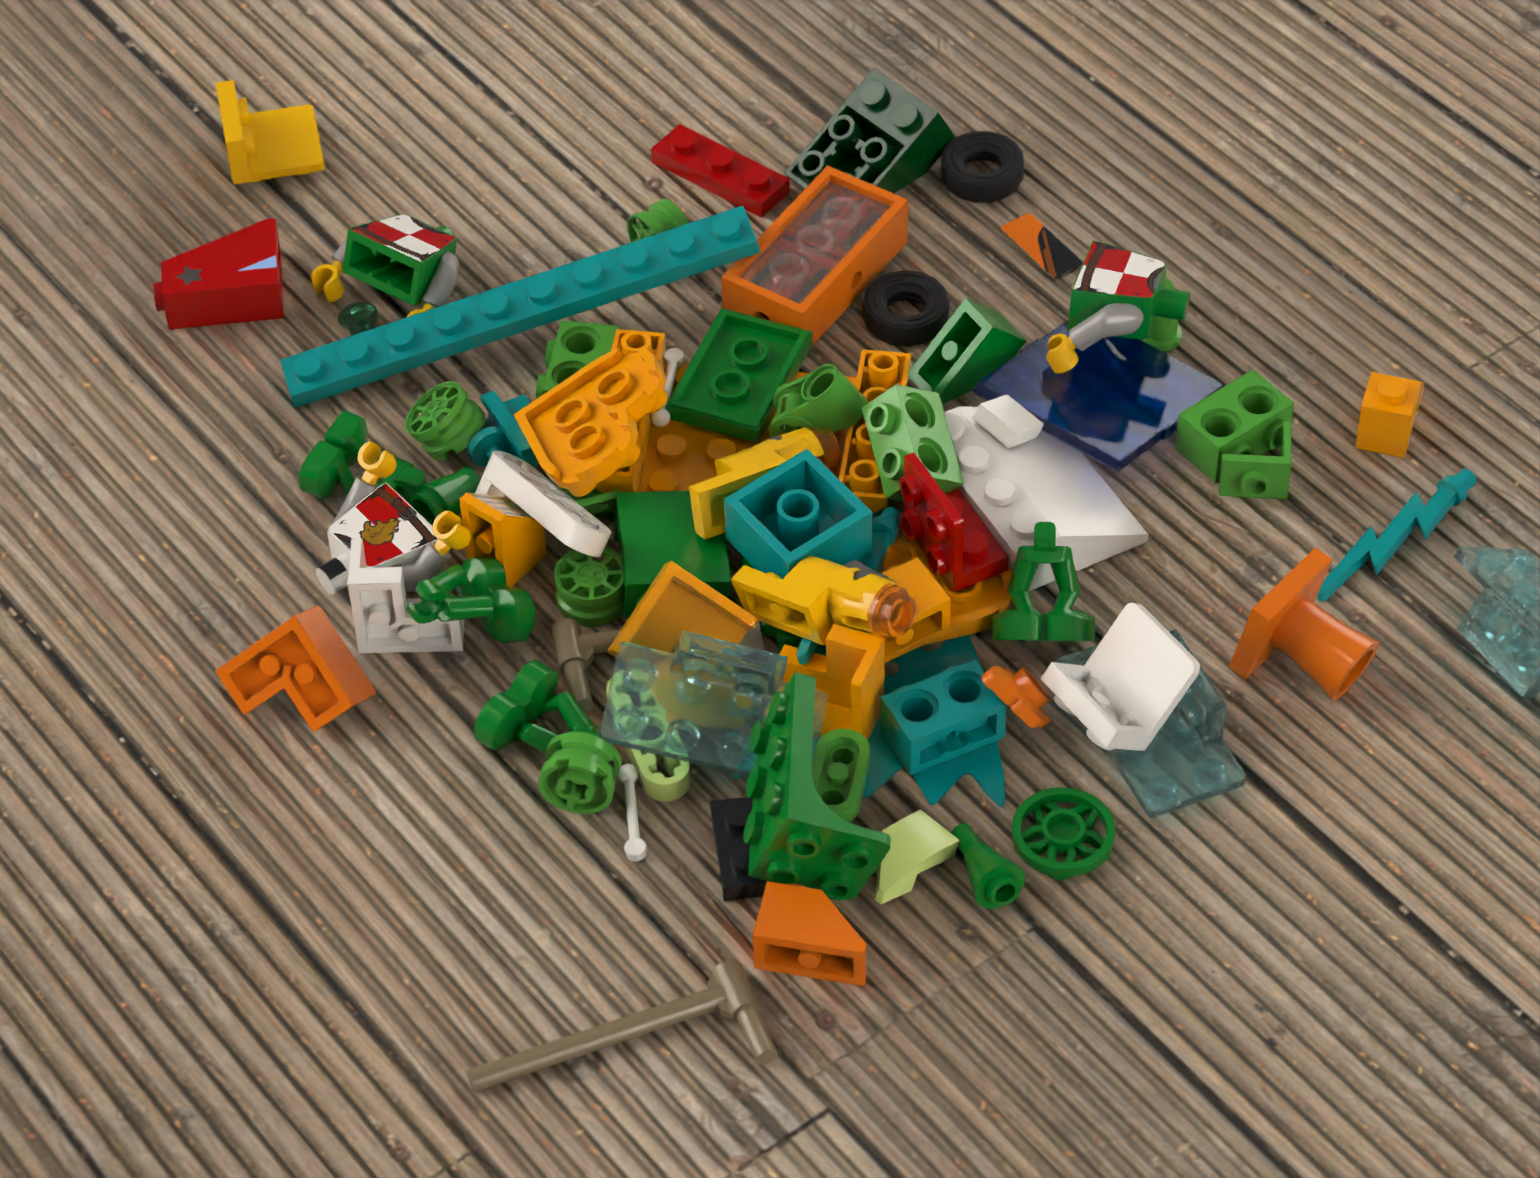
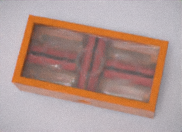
M827 165L757 239L760 253L737 260L722 275V308L813 332L814 345L907 244L908 199Z

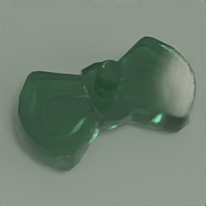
M367 302L349 304L338 313L339 324L349 330L351 336L374 329L378 318L376 307Z

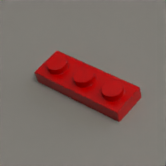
M681 124L677 125L651 148L652 163L737 206L743 205L745 210L761 218L790 193V178Z

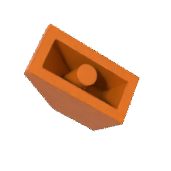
M767 881L753 932L754 969L865 987L867 979V944L823 890L807 888L796 883L781 884Z

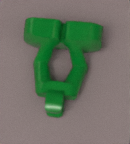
M346 410L339 414L327 430L324 441L320 440L315 445L301 466L299 485L303 492L321 499H327L337 485L341 483L346 496L348 495L355 481L349 466L358 460L360 448L367 443L368 427L365 418ZM395 457V471L390 476L383 478L382 481L376 482V484L380 486L385 482L388 483L408 502L409 498L413 495L414 489L418 485L425 483V474L421 470L413 468L412 463Z
M1036 523L1034 526V546H1020L1018 548L1007 590L1017 609L1005 610L993 616L992 640L1095 641V617L1083 611L1072 609L1081 591L1072 557V549L1068 546H1055L1056 526L1054 523ZM1039 564H1050L1059 588V594L1054 607L1046 614H1041L1040 611L1035 609L1028 591Z
M492 557L469 558L464 560L462 565H453L431 579L421 580L415 588L421 602L416 604L408 603L406 611L420 624L430 623L436 619L446 622L480 617V622L486 632L502 643L525 641L533 628L536 614L535 605L530 594L521 588L510 589L506 584V574L502 564ZM456 588L458 597H452L449 592Z
M532 660L524 665L513 680L511 687L505 693H497L487 701L481 709L474 727L475 739L491 750H500L518 739L546 754L549 742L559 734L537 724L528 723V721L536 720L540 716L558 709L570 732H584L602 739L604 738L597 733V726L584 712L570 691H565L555 696L559 679L558 673L539 660ZM562 745L557 746L556 749H563Z

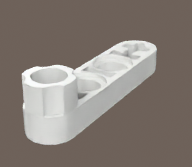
M493 451L475 494L504 497L517 504L565 545L583 554L601 557L611 535V530L526 461L503 451Z

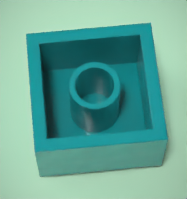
M805 449L724 499L726 539L756 570L761 572H772L783 579L798 562L807 556H814L844 565L854 560L858 561L872 552V511L808 449Z

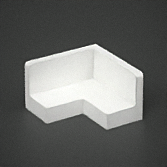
M351 539L347 585L358 652L463 651L465 619L446 622L436 619L430 623H417L406 611L408 603H420L421 599L406 598L402 567L367 568L363 540Z

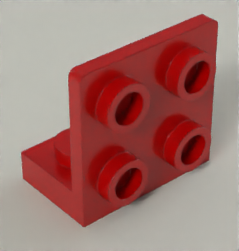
M914 452L905 455L904 477L899 480L900 490L904 497V512L900 513L899 520L907 539L910 542L916 541L923 550L927 565L933 575L936 577L941 575L954 593L1008 571L1009 556L960 490L955 489L944 493Z

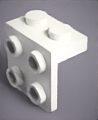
M1129 603L1121 611L1084 666L1052 662L1041 677V680L1055 694L1053 697L1055 703L1065 712L1076 716L1088 728L1086 735L1097 746L1109 751L1113 749L1145 751L1198 676L1200 664L1143 605Z

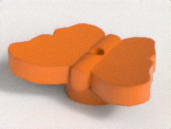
M992 666L982 674L981 680L1006 705L1010 706L1011 710L1027 726L1032 729L1038 726L1041 729L1051 721L1042 709L1050 701V698L1027 669L1022 667L1013 674L1008 667L1003 669L999 666Z

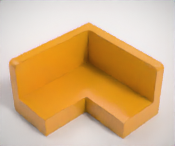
M669 561L663 565L607 652L633 670L641 671L650 676L653 666L661 658L669 655L681 638L702 653L727 663L748 630L753 629L759 619L673 561Z
M833 624L826 637V656L813 653L810 661L805 665H801L796 655L798 648L784 644L777 658L778 687L776 691L783 692L795 672L816 677L813 740L819 741L824 734L835 729H851L861 733L868 741L880 717V697L884 695V638ZM771 700L763 714V721L768 715Z

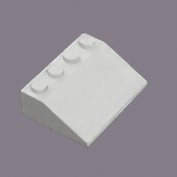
M956 407L944 412L964 484L956 489L960 490L1009 556L1008 567L1011 570V574L1018 548L1020 546H1034V526L1038 522H1052L1055 524V546H1068L1072 549L1071 552L1076 571L1148 542L1149 534L1044 407H1024L1044 425L1037 438L1011 448L1006 447L973 419L978 407ZM1050 564L1038 565L1028 591L1055 581Z

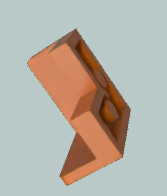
M320 605L293 616L215 670L243 715L255 710L285 689L312 732L321 729L353 706L376 694L371 682Z

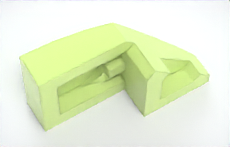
M921 809L883 830V833L890 836V850L873 872L877 873V887L874 893L875 901L881 905L912 891L917 874L954 858L960 840Z

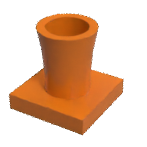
M1315 547L1252 608L1229 668L1246 679L1278 648L1312 677L1333 701H1336L1353 686L1368 667L1379 648L1380 642L1353 629L1315 603L1333 560Z

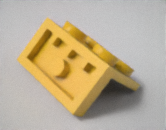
M234 80L215 83L233 185L292 175H303L325 169L313 105L307 104L249 113L246 97L237 98Z

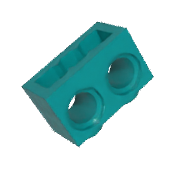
M976 659L957 667L946 668L937 675L909 686H900L880 697V732L909 775L1005 738L1007 705L983 683L981 678L985 672Z

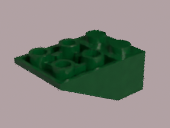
M873 68L784 174L805 189L828 165L895 194L926 174L941 157L947 144L955 139L956 136L938 111Z

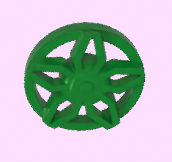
M1062 787L1039 791L1021 803L1012 820V842L1015 852L1030 867L1041 873L1051 875L1052 879L1066 880L1067 877L1082 875L1096 869L1108 860L1114 846L1115 823L1109 809L1095 796L1078 789ZM1054 802H1070L1078 804V806L1062 809L1054 804ZM1041 809L1048 813L1045 817H1043ZM1033 812L1036 825L1021 832L1024 820ZM1087 814H1090L1088 818L1084 821L1082 817ZM1098 818L1104 825L1105 839L1092 830ZM1033 839H1042L1040 842H1029ZM1083 843H1090L1096 848L1085 846ZM1045 851H1047V852H1046V857H1047V859H1045V858H1043V857H1041V856H1039V855L1042 854V853H1044ZM1058 853L1066 855L1065 862H1056L1055 857ZM1076 853L1082 858V860L1075 861Z

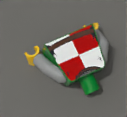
M400 214L370 223H362L348 229L347 238L331 257L334 262L331 265L323 264L316 267L311 273V282L317 295L324 291L327 301L335 302L344 294V286L340 276L345 273L413 306L421 303L423 308L411 311L407 315V317L447 304L455 288L459 272V260L455 256L457 241L453 232L448 227L439 226L435 228L409 215Z
M1093 240L1077 279L1071 287L1067 327L1070 336L1067 337L1065 334L1052 336L1048 341L1046 359L1052 370L1060 374L1069 371L1078 363L1079 358L1074 349L1078 348L1083 351L1104 337L1146 339L1150 335L1157 316L1180 321L1185 320L1190 292L1164 287L1167 265L1162 260L1139 254L1134 250H1126Z

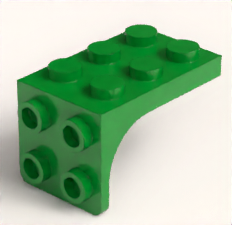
M795 672L783 692L776 691L774 693L767 717L763 722L757 721L750 736L749 752L755 754V766L752 768L748 778L746 796L752 798L753 802L752 811L747 818L743 835L744 843L750 844L748 877L781 884H801L807 888L823 890L831 900H851L858 895L889 852L890 836L883 832L847 822L830 810L819 796L812 778L816 677Z

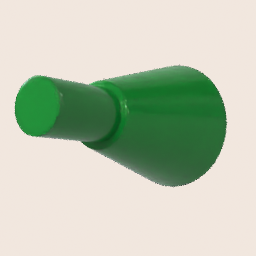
M962 823L957 825L951 834L960 840L958 848L964 855L965 865L977 903L988 909L1012 903L1023 889L1025 883L1024 871L990 846L982 843L968 824Z

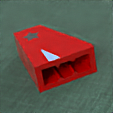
M276 218L262 220L162 261V282L153 283L156 310H165L169 330L283 319L282 253Z

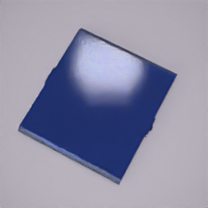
M1067 320L1040 340L1036 339L1024 347L1014 358L977 382L972 391L975 395L986 401L1006 394L1009 395L1044 424L1041 431L1110 469L1119 472L1160 440H1165L1176 432L1179 413L1223 388L1224 384L1139 339L1104 337L1083 351L1078 348L1074 349L1079 358L1078 363L1069 371L1057 374L1052 370L1046 359L1048 353L1047 345L1049 339L1056 334L1070 336L1069 331H1067Z

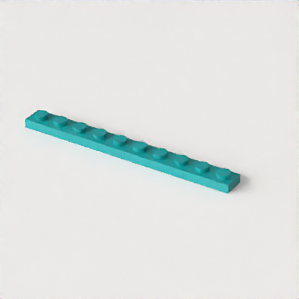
M742 205L281 359L280 363L295 408L760 253L758 241Z

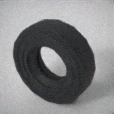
M992 131L965 133L950 141L942 152V181L948 191L964 200L971 202H994L1005 199L1017 191L1024 177L1023 152L1015 141ZM975 160H988L997 163L1000 168L990 173H976L966 169L965 165Z
M909 270L889 272L876 278L866 289L862 304V314L867 329L877 339L890 345L906 347L920 345L934 339L946 324L949 315V299L945 287L934 277L922 272ZM909 300L922 304L924 310L917 315L900 316L888 311V306L896 301Z

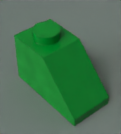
M965 298L909 370V378L921 390L939 393L941 402L944 404L998 379L1027 340L1000 312Z

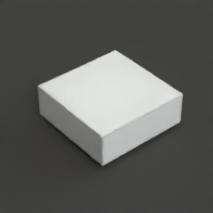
M1007 394L981 403L973 416V419L1008 448L1037 438L1044 425Z

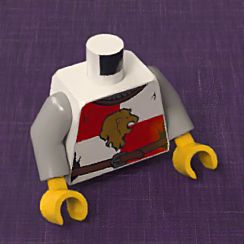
M371 441L365 443L358 453V462L365 469L362 477L356 476L341 509L327 531L331 560L316 569V575L320 584L331 595L348 586L351 539L363 540L367 568L402 567L406 593L416 592L415 588L418 582L431 579L447 570V561L450 559L448 551L451 548L455 550L463 549L468 546L471 540L469 529L461 524V518L453 512L443 511L435 518L433 525H431L388 483L385 482L380 486L377 485L378 478H386L395 471L396 460L387 450H384L380 455L381 447Z

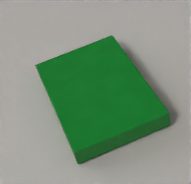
M721 308L665 405V409L670 413V420L759 444L777 411L773 402L774 393L782 384L794 380L813 345V332Z

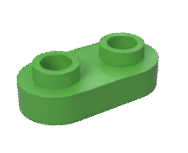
M835 729L824 734L816 745L812 761V778L814 786L823 802L836 815L850 823L856 818L860 810L870 768V745L867 739L859 732L851 729ZM841 761L849 762V764L845 765Z

